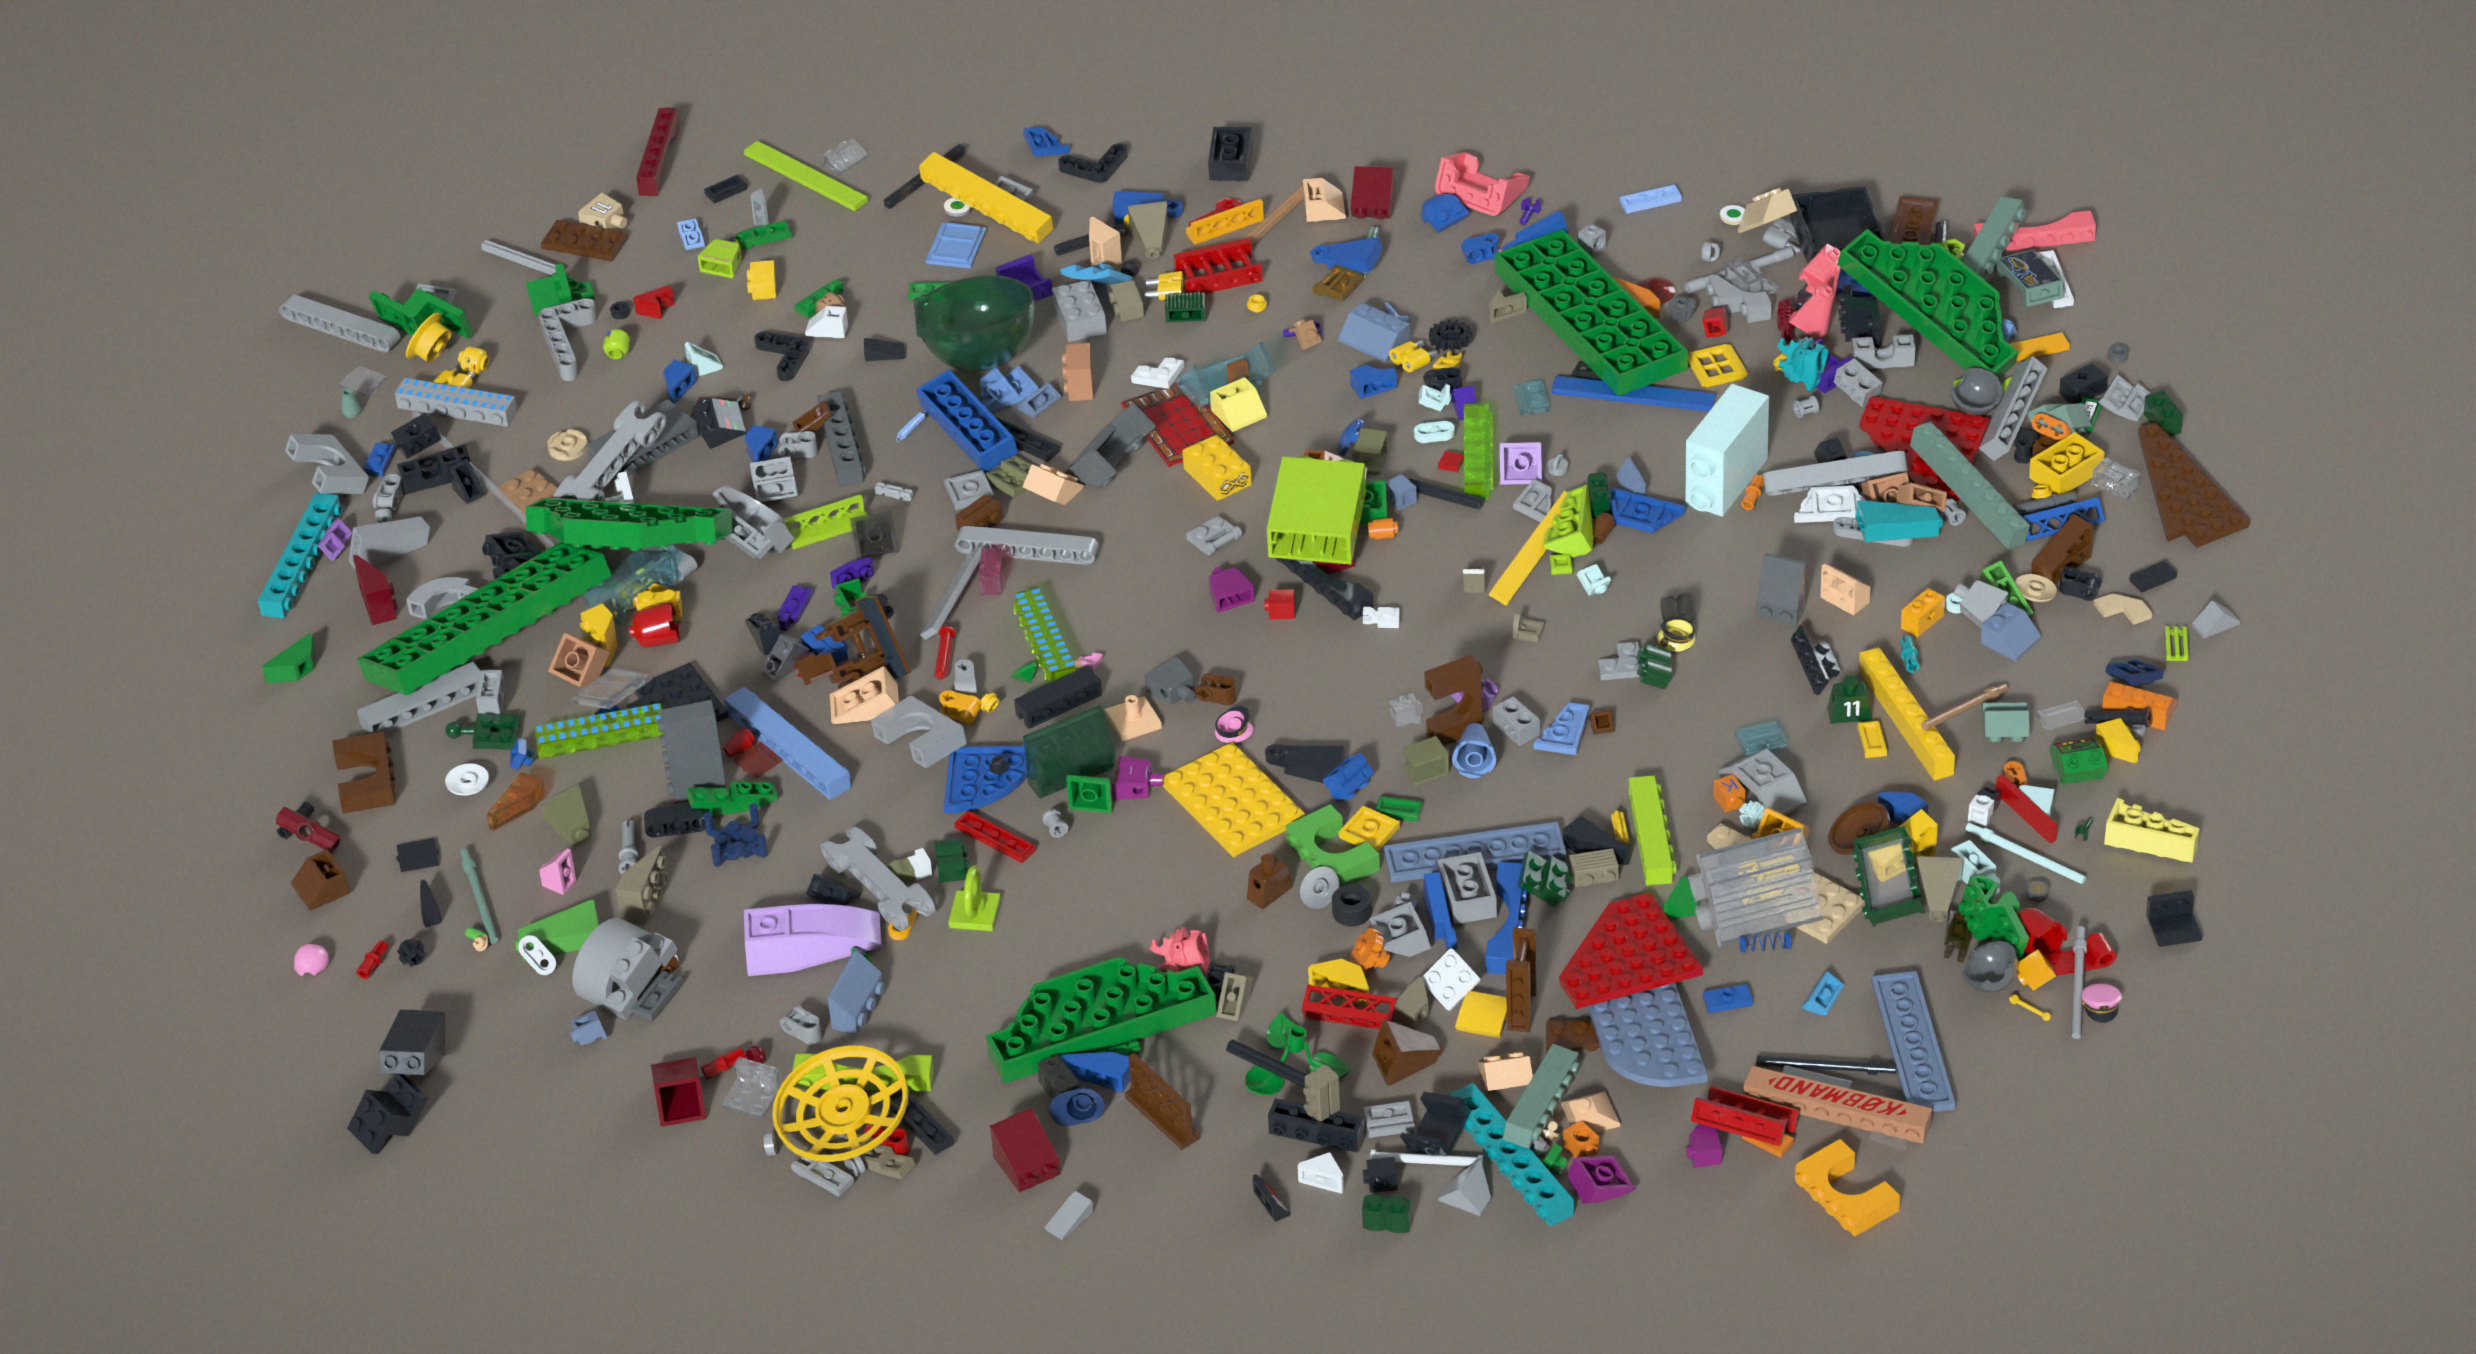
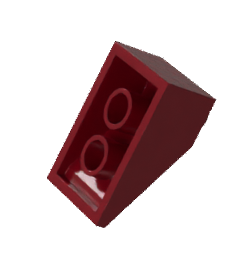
M353 555L359 588L371 624L376 625L396 620L395 611L398 610L396 599H392V595H395L393 583H388L386 575L358 555Z

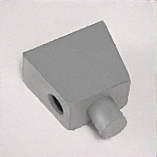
M1978 580L1974 582L1970 589L1960 583L1954 591V595L1963 599L1960 603V611L1981 629L1982 624L2008 600V592Z

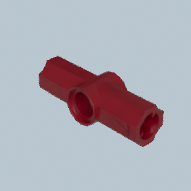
M283 807L275 819V824L296 834L298 839L309 841L324 850L327 849L331 854L335 852L341 842L340 835L321 826L317 820L308 819L287 807ZM307 825L311 829L310 835L306 832Z

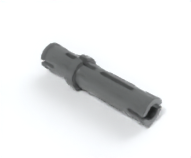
M2074 491L2060 495L2051 494L2050 497L2014 504L2013 508H2016L2020 516L2076 503L2077 500L2074 499L2077 496Z

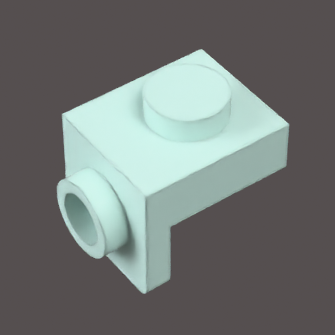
M1445 384L1442 391L1422 385L1419 390V404L1441 412L1444 405H1448L1451 400L1450 385Z
M1597 564L1577 573V577L1589 596L1595 593L1597 595L1604 593L1611 582L1610 577L1604 578Z

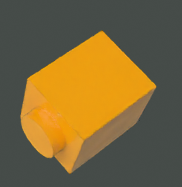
M2039 950L2034 951L2019 961L2017 977L2024 986L2028 984L2033 991L2056 977L2048 960Z

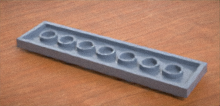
M1558 822L1383 846L1391 883L1422 879L1424 874L1438 872L1437 860L1478 852L1482 854L1486 869L1498 868V862L1522 863L1524 854L1527 851H1531L1547 861L1552 856L1557 859L1566 858V850Z
M1917 971L1871 976V984L1894 1065H1896V1072L1905 1102L1932 1108V1112L1955 1110L1954 1097Z

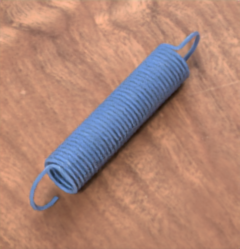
M923 411L925 412L924 414L919 412L898 432L897 438L905 439L925 419L926 411Z

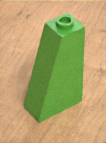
M594 899L517 929L519 939H514L516 951L519 952V941L526 935L537 937L552 955L580 950L587 937L599 926ZM532 942L526 943L525 948L527 950H532L534 948V944Z

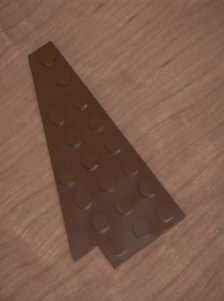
M2157 422L2138 428V437L2168 542L2185 535L2198 548L2249 527L2250 520Z

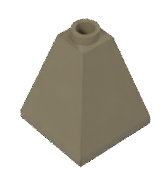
M1167 201L1128 206L1129 233L1146 258L1156 259L1162 256L1168 231Z
M1917 856V870L1925 910L1928 918L1934 922L1947 920L1948 913L1952 909L1961 885L1963 858Z

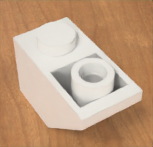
M826 306L809 320L805 336L844 338L848 328L846 307Z

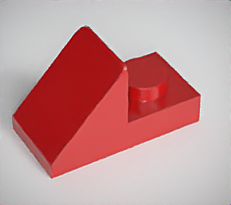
M670 285L633 297L637 315L662 319L661 309L675 305L673 289Z

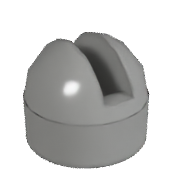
M377 510L375 512L377 523L390 522L392 520L391 510Z

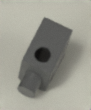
M1174 657L1145 674L1146 691L1168 704H1174L1181 699L1189 703L1195 698L1194 677L1178 657Z

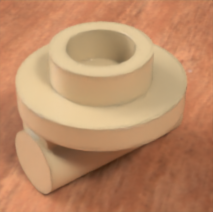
M1549 1117L1547 1126L1542 1128L1540 1134L1551 1140L1554 1137L1560 1136V1133L1555 1131L1558 1125L1553 1118Z

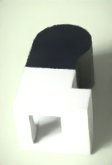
M1983 786L1969 805L1968 822L1987 827L1991 815L2000 804L2002 792Z

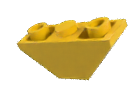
M1337 959L1313 964L1308 967L1309 984L1369 994L1367 981L1359 965L1344 959ZM1362 999L1355 1002L1365 1007L1369 1005L1366 1000Z

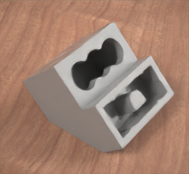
M790 456L749 464L755 498L760 503L798 496Z

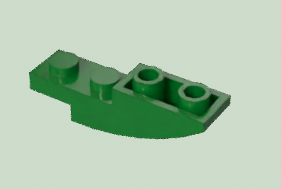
M731 782L730 788H688L686 793L691 808L708 809L712 815H727L749 811L750 804L755 803L759 808L776 801L778 798L773 782Z

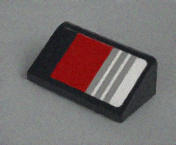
M1257 1174L1253 1175V1192L1272 1219L1276 1222L1290 1216V1213L1271 1186Z

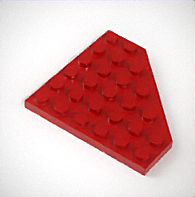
M1871 396L1860 419V429L1863 432H1867L1870 435V440L1878 449L1881 448L1885 453L1894 451L1905 452L1909 481L1914 484L1945 491L1947 493L1946 499L1960 501V498L1910 446L1914 427L1931 421L1974 466L1980 450L1979 446L1989 427L1990 418Z
M1646 893L1621 899L1607 905L1559 975V984L1575 1008L1579 1009L1702 976L1703 967L1652 894Z

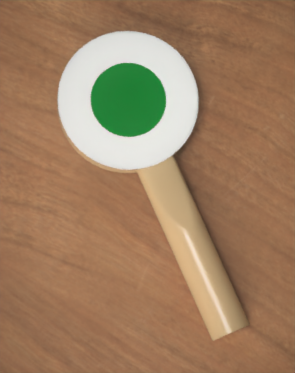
M1737 205L1726 206L1720 211V219L1726 224L1739 225L1745 209Z

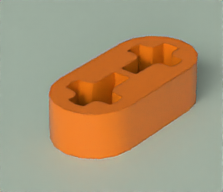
M2037 414L2032 419L2034 430L2053 439L2062 440L2070 435L2071 429L2069 424L2053 416ZM2039 420H2043L2049 426H2041ZM2054 427H2061L2064 430L2063 434H2059L2057 430H2054Z
M2016 761L2007 762L2003 768V775L2013 784H2018V787L2022 785L2028 786L2022 764Z

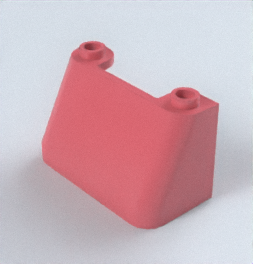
M1462 152L1441 158L1435 184V190L1438 195L1452 194L1464 206L1495 216L1501 214L1527 189L1530 176L1516 173L1510 179L1499 178V180L1490 178L1478 173L1479 162L1474 155Z
M1826 244L1800 272L1799 279H1805L1808 284L1806 290L1813 295L1797 312L1795 311L1790 316L1789 323L1816 339H1822L1828 332L1841 269L1837 265L1840 251L1829 244Z

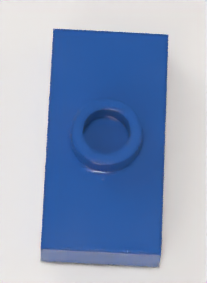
M1747 984L1702 993L1708 1013L1753 1006V1000Z

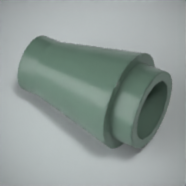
M345 388L341 392V413L346 418H355L360 414L361 406L354 395L353 389Z

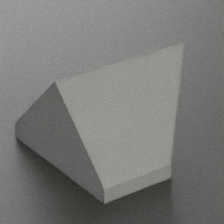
M1481 1158L1447 1184L1438 1198L1440 1202L1478 1216L1483 1214L1491 1202V1195Z

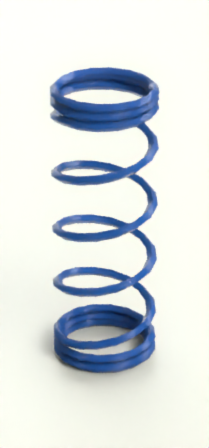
M1789 931L1784 933L1783 945L1782 938L1778 932L1774 936L1773 944L1770 935L1766 933L1762 946L1761 939L1756 934L1753 940V947L1748 935H1745V937L1740 935V950L1742 953L1746 952L1745 938L1747 936L1751 950L1754 952L1755 938L1758 936L1762 951H1764L1766 935H1768L1772 950H1774L1777 934L1779 935L1782 948L1785 949L1786 941L1787 949H1791V935Z

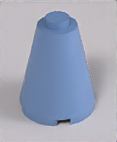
M1478 723L1466 726L1452 755L1453 764L1458 769V772L1465 777H1482L1483 774L1491 772L1496 764L1495 750L1485 728Z

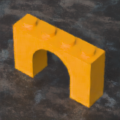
M1839 1139L1796 1163L1795 1181L1811 1195L1814 1201H1818L1830 1216H1834L1845 1230H1848L1853 1236H1857L1899 1212L1900 1195L1886 1181L1858 1195H1846L1833 1189L1830 1184L1853 1170L1855 1166V1152Z

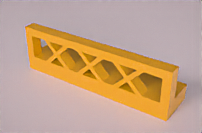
M1258 199L1192 222L1190 227L1185 228L1186 235L1195 245L1263 221V201Z

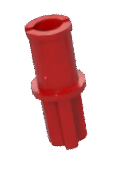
M379 940L372 951L365 954L364 961L356 970L360 978L368 979L376 966L378 967L381 964L380 959L389 948L387 943Z
M737 1048L724 1056L718 1055L717 1059L700 1068L704 1077L708 1080L722 1071L727 1072L729 1067L741 1062L746 1056L742 1048Z

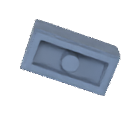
M1048 382L1022 401L1018 409L1035 418L1062 396Z
M1628 457L1618 471L1616 478L1624 491L1646 496V482L1632 459Z

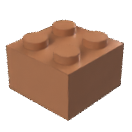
M1090 343L1066 344V353H1062V363L1065 365L1062 366L1064 393L1069 394V401L1093 400Z
M564 632L548 672L576 686L594 691L610 651L579 636Z

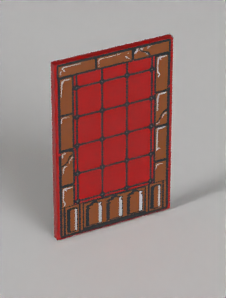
M1187 379L1172 384L1169 389L1160 388L1121 402L1124 409L1134 403L1156 425L1145 437L1168 467L1183 462L1182 450L1216 434L1228 445L1235 443L1232 436Z

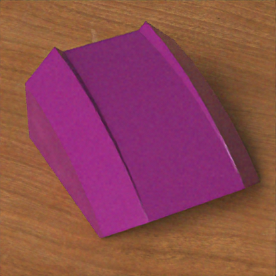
M1615 1156L1575 1157L1568 1171L1569 1185L1573 1187L1581 1199V1204L1611 1200L1636 1189Z

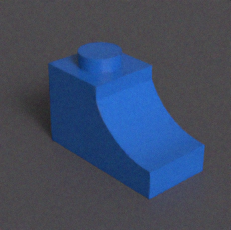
M1367 364L1350 370V386L1360 399L1397 388V372L1394 368L1376 369Z

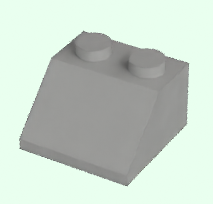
M1411 902L1369 918L1373 928L1380 931L1381 937L1384 938L1383 948L1385 951L1411 957L1431 949L1426 931Z

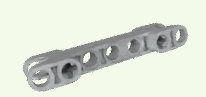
M633 401L615 420L614 430L616 432L578 477L569 475L560 484L552 498L603 501L604 492L602 490L640 445L649 447L658 438L666 425V416L656 412L648 418L642 419L645 412V404L640 401Z
M854 826L847 830L849 841L846 843L835 844L831 841H825L820 844L822 854L830 867L838 874L849 870L881 901L878 903V909L882 917L888 923L892 922L893 927L897 930L903 931L909 927L906 916L912 914V909L914 908L917 913L928 917L936 913L934 903L925 889L918 883L907 887L875 856L877 854L875 843L859 828Z

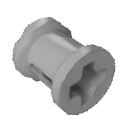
M1812 395L1800 402L1798 400L1793 401V410L1797 418H1802L1805 414L1818 413L1819 404L1815 396Z
M1953 499L1946 500L1945 510L1940 513L1946 515L1952 526L1961 524L1966 518L1965 511L1959 509Z
M1053 809L1045 812L1042 821L1049 827L1050 835L1054 838L1065 835L1068 831V825L1065 821H1062L1059 810Z

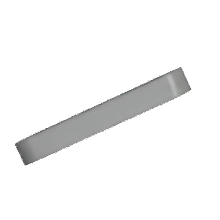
M1838 517L1833 521V532L1837 536L1864 540L1855 518ZM1913 538L1873 542L1907 547L1912 545Z

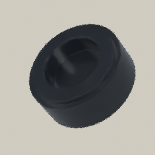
M616 302L610 307L611 316L614 319H625L631 313L630 306L626 302Z

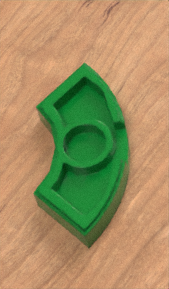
M566 274L572 299H595L591 282H580Z

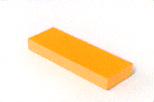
M2062 332L2010 344L2018 351L2015 362L2026 360L2032 356L2039 357L2066 351L2070 348V344Z

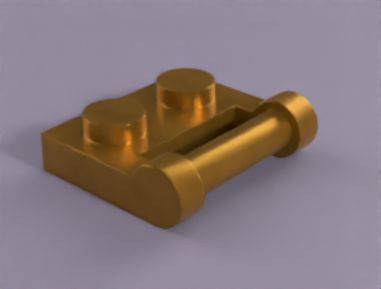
M1336 264L1320 283H1316L1312 287V291L1318 296L1323 294L1343 301L1363 281V274Z

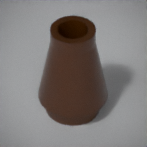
M1601 513L1596 517L1593 532L1594 543L1603 544L1606 537L1615 527V519L1612 515Z

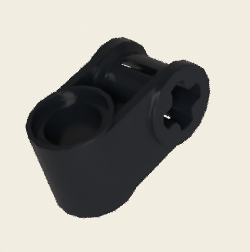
M1457 367L1429 370L1423 375L1426 386L1430 388L1434 386L1438 391H1442L1445 384L1450 385V391L1463 387L1462 372Z
M2020 427L2014 440L2016 447L2014 460L2017 463L2025 464L2030 462V459L2033 458V444L2040 438L2041 433L2034 429Z
M2068 567L2061 571L2059 591L2066 596L2092 601L2097 596V589L2100 588L2102 579L2097 574Z
M1211 960L1205 979L1215 994L1216 1002L1220 1001L1225 972L1235 973V964L1233 963L1226 965L1217 963L1216 960Z

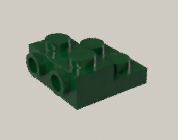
M1527 851L1523 857L1518 887L1556 907L1569 896L1570 890L1567 889V885L1573 878V874L1570 873L1571 866L1553 856L1547 861L1535 853Z

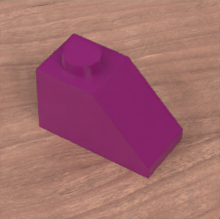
M1698 1124L1689 1135V1145L1685 1147L1687 1159L1692 1160L1694 1168L1722 1164V1147L1716 1128Z

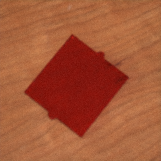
M760 741L733 759V761L742 767L744 772L747 771L755 778H758L782 762L783 759Z

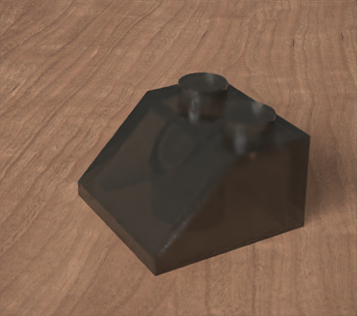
M891 511L849 519L857 559L899 552Z

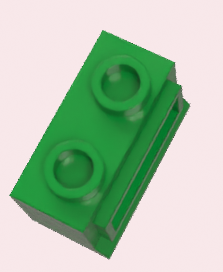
M857 578L835 585L836 594L833 595L836 606H841V614L844 616L857 609V606L851 608L847 601H855L863 596H867L866 592H861L860 580Z

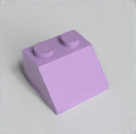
M1500 443V485L1530 484L1533 479L1542 483L1541 443Z

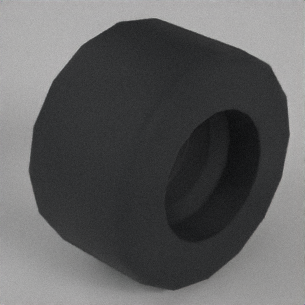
M1355 884L1338 888L1332 895V914L1334 919L1341 925L1349 927L1359 926L1367 922L1372 915V901L1369 891Z

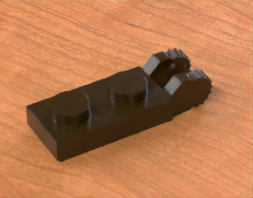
M1950 910L1947 916L1944 958H1950L1953 952L1952 948L1959 949L1957 962L1963 963L1969 945L1970 931L1967 927V921L1964 919L1965 916Z

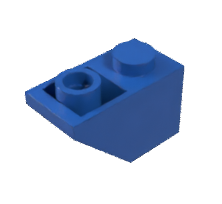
M1881 792L1878 794V803L1887 809L1890 820L1898 826L1921 809L1928 815V803L1914 793Z

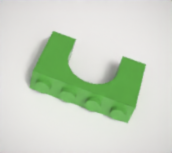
M1329 804L1286 825L1287 835L1285 839L1287 844L1298 852L1300 858L1307 861L1312 870L1321 866L1334 870L1338 875L1340 888L1345 885H1351L1379 871L1380 857L1379 853L1368 842L1343 853H1328L1318 848L1324 841L1338 835L1343 827L1342 815Z

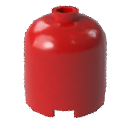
M664 603L638 610L633 616V625H629L631 638L635 637L637 643L644 648L680 643V626L674 623L673 615H677L673 603Z
M2036 908L2024 909L2017 914L2029 937L2024 950L2026 955H2030L2036 950H2039L2043 955L2062 952L2060 946L2063 940L2067 941V930L2062 924Z

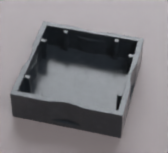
M1866 186L1844 188L1830 192H1810L1791 195L1797 211L1788 215L1807 264L1826 244L1837 248L1841 252L1867 229L1882 241H1887L1881 223L1874 213V206Z

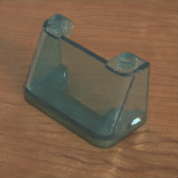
M657 550L633 552L610 569L612 576L605 579L604 583L588 589L589 591L584 594L585 605L593 608L603 603L613 614L614 622L618 625L623 624L627 621L625 612L628 608L634 607L633 598L638 593L643 592L656 581L663 585L668 584L671 587L680 582L675 555L668 551Z

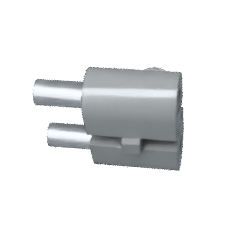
M1778 218L1773 226H1770L1764 234L1763 242L1779 250L1790 246L1793 252L1798 254L1801 249L1792 244L1797 238L1792 223L1782 218Z

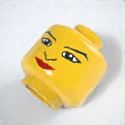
M468 346L459 353L458 362H460L462 370L480 374L487 369L489 356H487L486 351L483 349Z

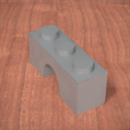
M1913 334L1892 336L1891 345L1884 349L1875 348L1872 337L1852 338L1851 358H1855L1866 369L1914 366L1915 344Z

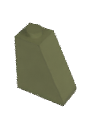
M578 784L541 804L544 820L573 847L591 837L589 821Z

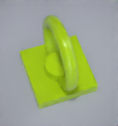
M972 865L968 869L964 891H956L948 921L949 928L993 931L1001 896L1000 893L981 892V872L976 865Z

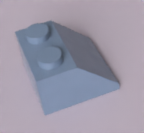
M2008 602L1982 624L1981 644L2014 661H2017L2041 639L2040 633L2026 612Z

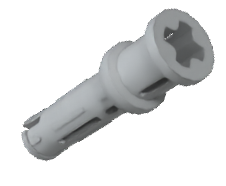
M627 820L622 823V849L619 851L621 862L618 867L621 874L637 863L638 851L635 849L636 824L632 820H629L628 827Z

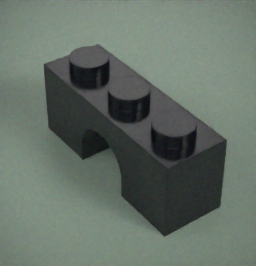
M457 449L437 453V463L429 469L420 468L417 459L398 463V473L405 495L451 483L449 467L461 462Z

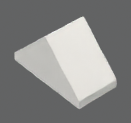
M1330 1152L1298 1164L1299 1182L1343 1193V1174Z

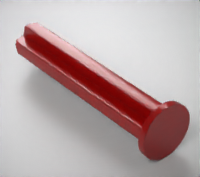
M944 626L939 630L940 641L934 673L939 680L947 677L952 640L956 634L955 630L949 626Z

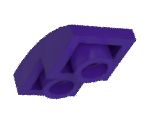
M869 557L855 560L831 571L832 588L835 590V585L859 578L860 584L874 575L872 559Z

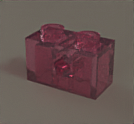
M1002 548L981 549L979 567L980 595H1001L1004 573Z

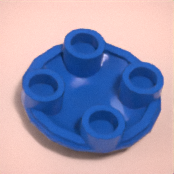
M1360 418L1352 421L1342 432L1337 450L1340 455L1345 456L1350 447L1349 443L1354 444L1359 436V433L1356 431L1360 430L1364 422Z

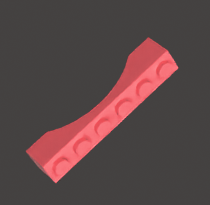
M2091 211L2070 213L2065 218L2048 225L2018 227L2017 232L2010 240L2009 246L2004 251L2095 241L2096 224ZM1984 223L1974 224L1973 241Z

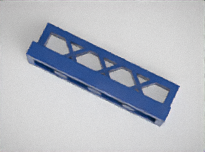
M2099 497L2021 516L2029 525L2037 524L2041 527L2038 534L2030 535V531H2028L2026 542L2057 534L2063 524L2065 525L2067 522L2066 518L2070 514H2075L2092 525L2104 522L2105 518ZM2095 508L2098 519L2091 520L2085 516L2087 510ZM2050 519H2056L2060 522L2057 529L2053 530L2046 526Z

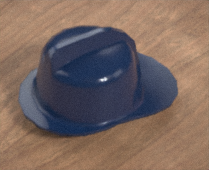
M1078 1087L1072 1091L1058 1094L1052 1099L1049 1106L1051 1118L1057 1124L1063 1126L1095 1121L1102 1116L1105 1110L1102 1096L1088 1087Z

